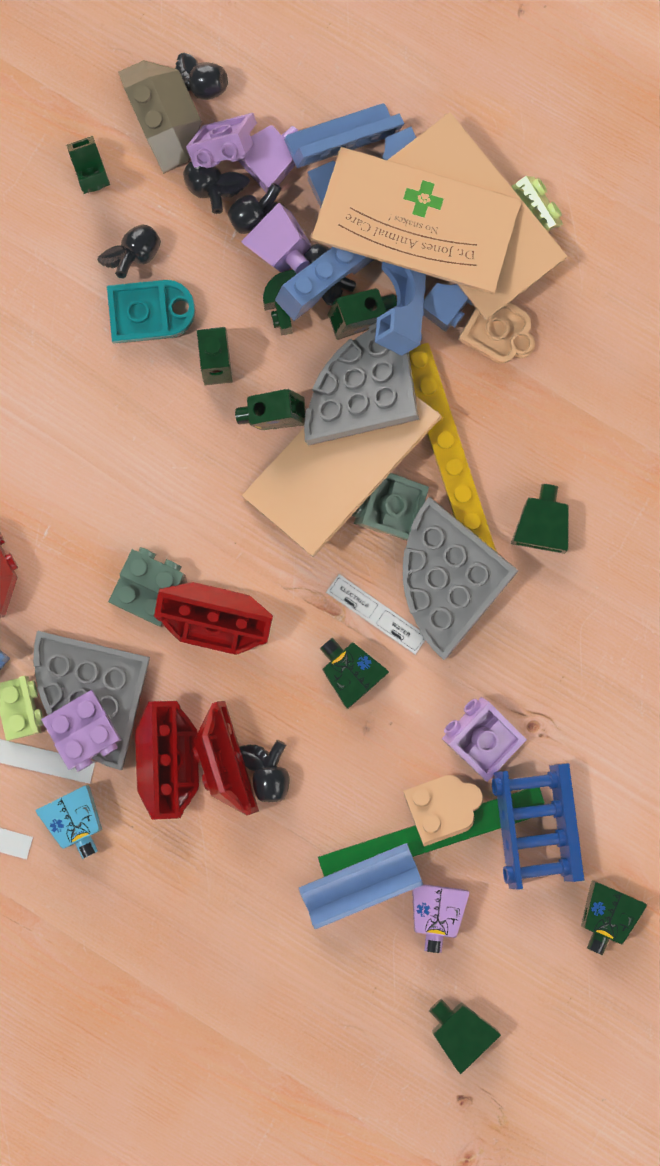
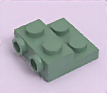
M390 473L352 515L355 517L354 524L408 541L412 523L425 503L429 487Z
M140 547L138 552L132 549L108 602L161 627L163 623L154 617L158 591L161 588L181 585L185 574L180 572L182 566L166 559L164 564L154 560L156 554Z

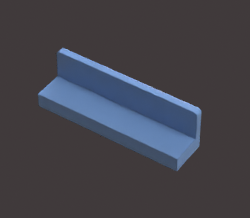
M382 103L288 134L284 141L296 167L300 168L338 155L341 147L353 150L383 140L399 132L404 125V121L400 113L390 116L386 105Z
M407 843L301 886L299 891L309 911L314 929H318L423 885L410 849Z

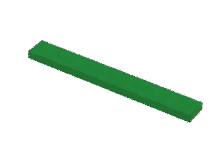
M540 787L524 789L511 794L513 808L545 805ZM493 799L484 802L477 810L473 811L474 823L468 831L427 846H423L417 827L414 825L318 856L323 876L333 874L407 843L414 857L500 829L498 800ZM528 819L514 820V822L516 824Z

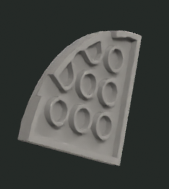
M376 323L369 326V330L356 339H349L337 350L319 374L312 389L314 393L309 408H306L304 433L307 445L419 420L409 352L401 356L375 343Z
M428 497L412 523L407 546L404 550L403 585L410 613L413 615L421 631L420 633L431 648L445 660L519 570L435 500Z
M37 631L33 662L37 689L47 714L53 713L81 695L93 690L122 740L116 743L118 746L117 750L104 757L99 753L91 759L106 766L123 770L150 657Z

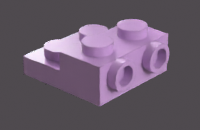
M254 113L202 125L186 146L194 168L199 166L211 168L223 160L234 162L245 158L253 145L250 132L257 124Z
M93 690L88 691L41 719L68 770L76 768L77 772L85 769L93 764L91 758L99 753L103 757L118 749L116 743L122 740Z
M480 697L479 700L473 699L467 703L464 708L465 714L459 721L453 720L445 727L444 733L446 735L442 740L488 782L494 775V772H497L527 739L489 701Z

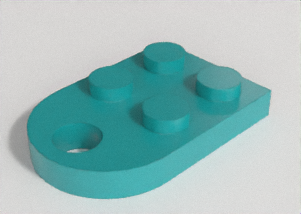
M158 280L107 286L113 344L177 337L183 334L194 320L195 304L193 297L185 286L176 281ZM177 301H185L189 305L188 311L185 314L178 315L173 312V305Z

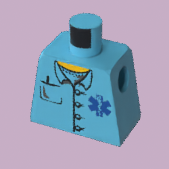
M85 785L35 810L62 849L75 844L82 859L98 852L91 835L101 831L102 826L89 785Z

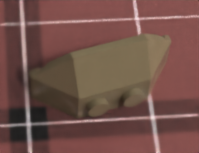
M143 60L119 71L123 87L163 174L188 163L190 156L186 146L200 129L202 121L179 70Z

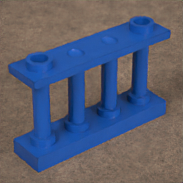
M569 763L549 765L550 771L547 775L509 779L508 771L494 772L495 778L492 779V791L498 800L506 866L503 867V878L505 883L508 884L509 889H523L522 879L560 874L564 881L567 882L585 881ZM547 786L552 789L553 801H551V804L513 808L511 791ZM552 815L556 818L557 830H555V833L516 837L514 820ZM549 845L560 847L561 859L558 862L520 867L519 849Z

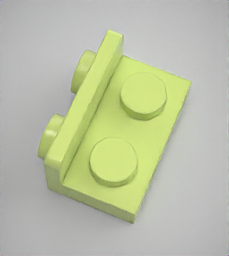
M525 176L511 186L547 231L563 225L559 218L562 216L559 208L554 202H549L545 195L547 189L539 178L535 179V177Z
M21 676L17 679L0 683V716L6 741L42 733L40 726L44 725L41 720L43 714L41 709H36L34 698L38 697V692L34 680L30 681L28 676Z

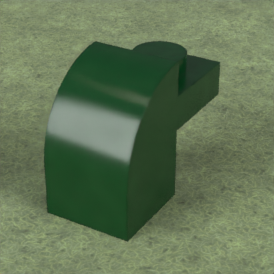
M93 136L66 145L83 194L98 191L110 185Z
M294 270L284 271L275 275L267 283L263 293L264 311L276 308V311H271L274 328L280 327L281 336L292 334L290 316L280 307L275 299L282 285L296 275Z

